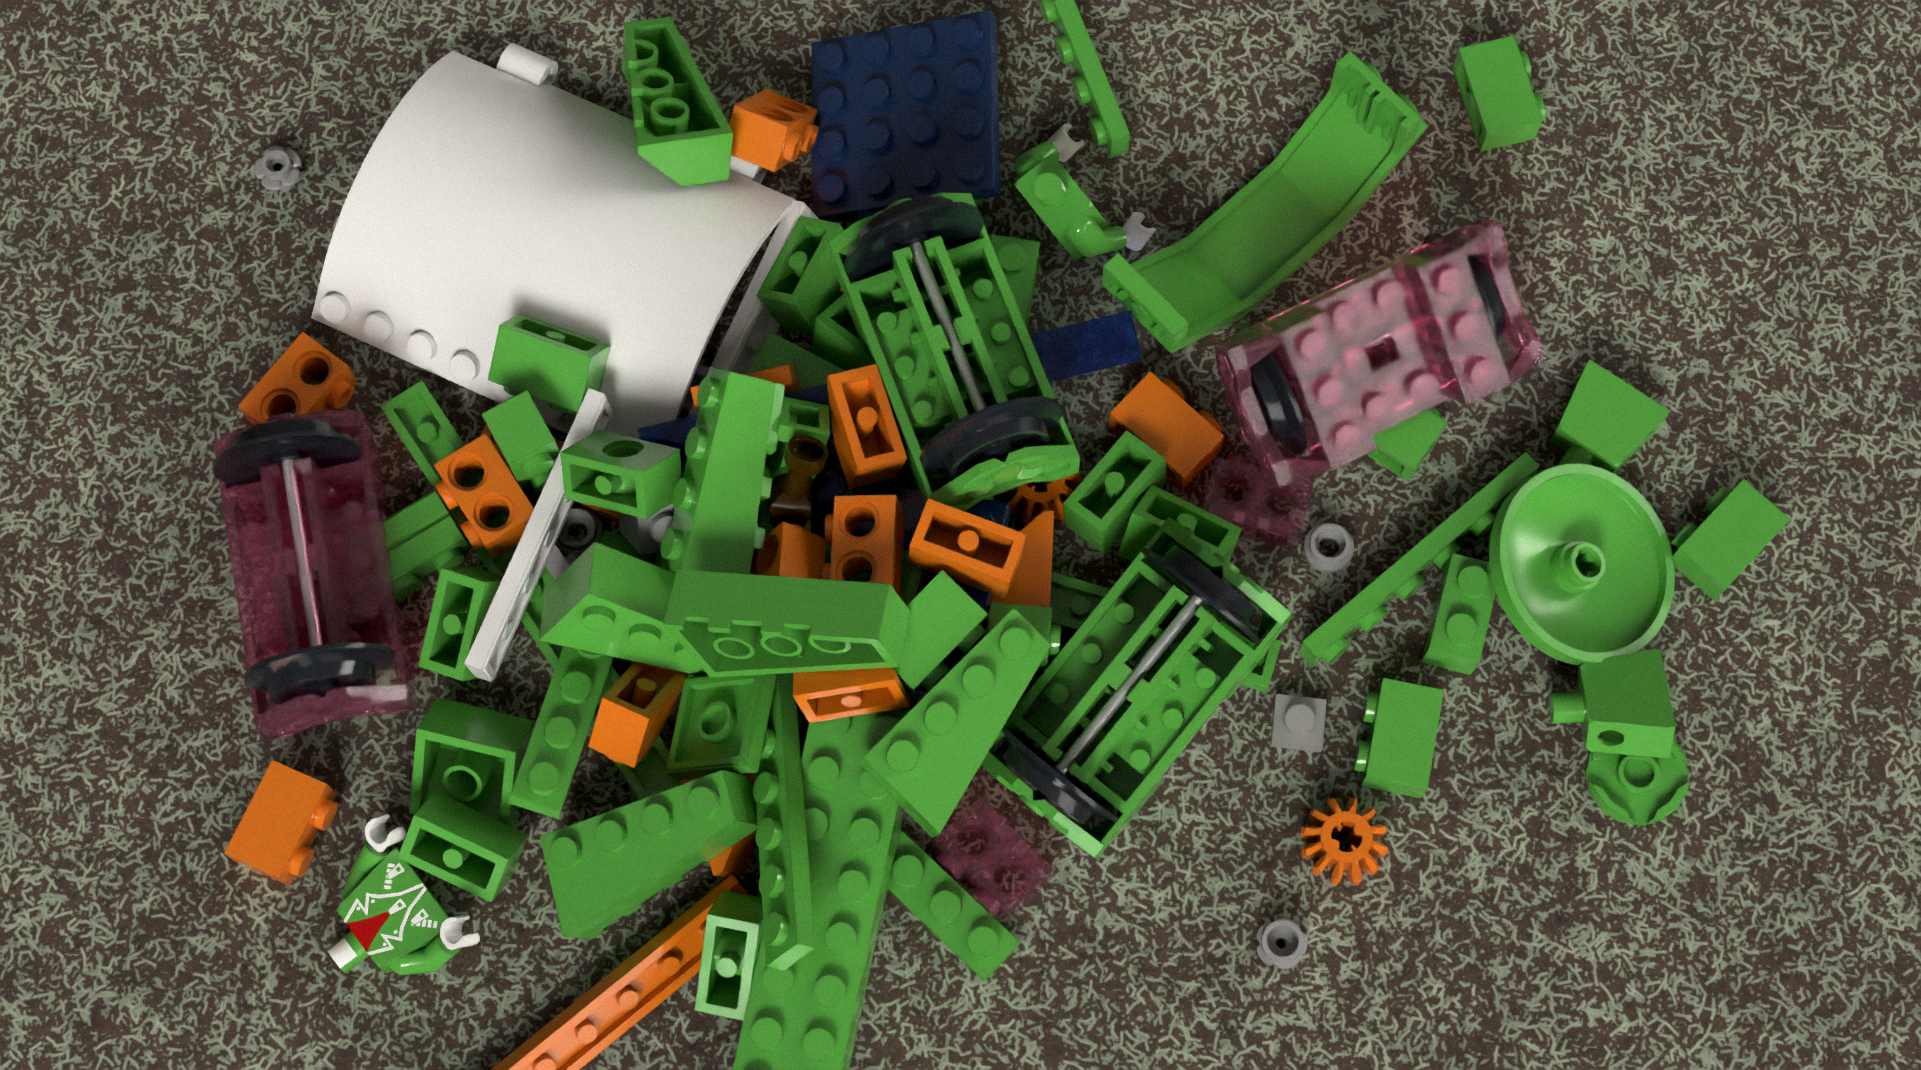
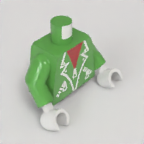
M1065 123L1047 141L1020 155L1015 163V172L1020 178L1014 184L1015 187L1075 261L1082 256L1094 257L1123 249L1125 246L1134 251H1139L1156 231L1155 228H1146L1141 225L1145 215L1140 212H1133L1122 228L1120 226L1110 227L1093 203L1060 164V162L1067 161L1084 145L1083 139L1075 142L1068 136L1067 132L1072 128L1071 124Z
M388 813L371 819L365 827L367 840L353 863L341 893L342 903L338 906L337 912L351 931L330 946L327 951L345 974L368 956L385 973L393 971L402 976L436 972L459 953L461 948L476 945L480 941L478 933L463 936L462 926L466 920L470 919L469 915L450 917L411 864L398 859L400 851L395 848L390 852V845L402 841L405 838L406 831L401 826L387 834L385 822L390 817Z

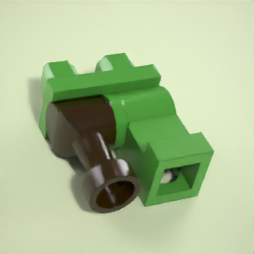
M783 397L782 412L779 415L777 428V449L772 455H767V464H765L769 468L770 478H773L770 498L764 499L759 505L757 519L758 527L766 529L765 535L783 521L802 526L806 531L811 532L812 483L815 476L823 470L828 457L826 444L830 436L829 405Z

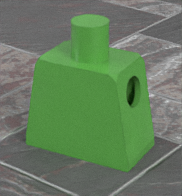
M1589 360L1574 386L1550 440L1552 444L1566 452L1558 465L1586 464L1603 468L1615 474L1658 431L1670 410L1594 361Z
M1649 649L1607 657L1600 663H1582L1578 670L1576 692L1549 694L1551 723H1581L1584 747L1590 752L1657 758L1671 757L1676 726L1661 649Z

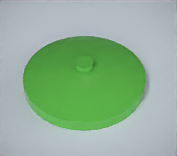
M1564 464L1548 468L1527 478L1517 485L1504 500L1497 512L1490 535L1489 564L1491 577L1499 602L1509 620L1519 633L1538 650L1554 659L1572 665L1580 666L1582 663H1600L1607 657L1640 651L1657 635L1668 616L1675 585V567L1670 542L1652 506L1627 481L1610 471L1596 466Z

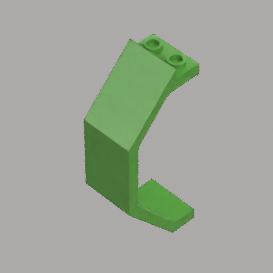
M1349 51L1336 63L1330 89L1326 96L1280 154L1263 171L1181 241L1131 264L1117 253L1103 266L1102 285L1172 354L1242 319L1342 231L1428 126L1421 120L1415 105L1409 98L1403 94L1393 92L1383 82L1380 72L1373 64L1366 60L1361 61Z

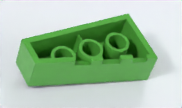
M594 542L545 589L539 641L697 676H708L663 624L676 573Z
M677 569L663 624L708 676L713 678L900 667L911 611L893 587L885 583Z
M1015 608L1010 610L858 762L932 838L939 835L1051 647V644Z
M720 770L540 836L563 937L591 940L607 931V926L622 916L628 917L643 907L644 901L662 889L671 888L685 878L684 874L702 862L711 861L757 830L756 802L753 798L749 776Z

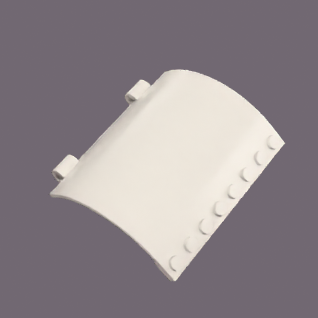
M511 43L505 48L496 69L458 52L451 51L432 65L406 93L388 118L365 157L335 226L321 273L311 318L500 404L514 397L504 391V386L488 381L498 329L501 323L518 314H523L611 345L600 392L606 395L613 410V416L606 431L672 447L678 429L676 424L685 397L712 332L751 260L772 230L787 214L793 203L791 200L796 199L761 185L768 170L732 155L729 180L709 182L703 185L680 186L637 154L633 120L552 85L558 73V63L515 43ZM531 397L547 425L564 433H569L577 413L566 414L550 408L549 402Z

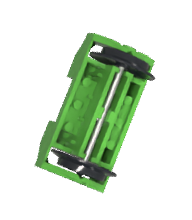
M941 192L916 199L905 198L891 203L885 210L858 220L829 241L831 261L865 353L870 352L874 364H877L889 403L899 426V434L907 461L925 503L929 498L966 511L983 499L1031 482L1056 481L1079 473L1080 457L1063 418V411L1053 394L985 229L984 219L978 207H976L971 193ZM963 345H965V347H966V350H967V352H968L967 354H965V351H964V349H963ZM950 350L953 358L946 360L944 352ZM948 474L953 478L952 481L940 489L932 485L931 480Z
M1168 517L1015 707L981 766L1010 791L1020 795L1018 798L1041 817L1045 816L1066 837L1094 858H1099L1165 780L1162 776L1226 697L1231 698L1263 658L1281 631L1293 618L1292 613L1253 580L1243 576L1240 573L1241 571L1218 552L1214 553L1201 539L1171 517ZM1157 567L1158 569H1160L1165 575H1167L1171 580L1178 584L1192 597L1189 598V596L1186 595L1183 591H1181L1178 587H1176L1175 585H1171L1168 581H1166L1163 577L1156 573L1153 570V568ZM1242 596L1263 613L1258 635L1249 624L1257 610ZM1201 605L1205 606L1212 613H1214L1221 620H1223L1226 624H1228L1242 636L1247 638L1249 641L1254 643L1255 645L1253 646V648L1249 647L1246 643H1244L1241 639H1239L1236 635H1234L1231 631H1229L1226 627L1219 623L1216 620V618L1208 611H1206L1203 607H1201ZM1144 676L1150 680L1149 683L1143 679ZM1127 699V700L1130 701L1132 704L1129 705L1128 703L1125 702V700ZM1023 731L1032 740L1039 744L1042 747V750L1045 751L1048 755H1050L1054 760L1058 761V763L1056 764L1043 752H1041L1034 745H1032L1025 738H1023L1020 735L1021 732ZM1068 771L1081 782L1088 784L1121 812L1116 815L1106 804L1072 777ZM1095 815L1108 819L1090 829L1085 828L1075 820L1077 819L1086 825Z

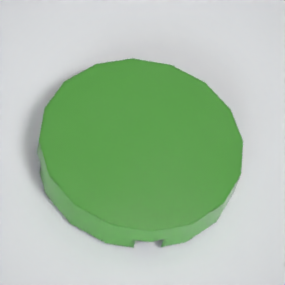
M1673 740L1670 758L1590 752L1587 756L1585 778L1590 796L1604 813L1622 823L1641 826L1661 821L1679 807L1688 792L1689 785L1687 759L1685 753L1675 740Z

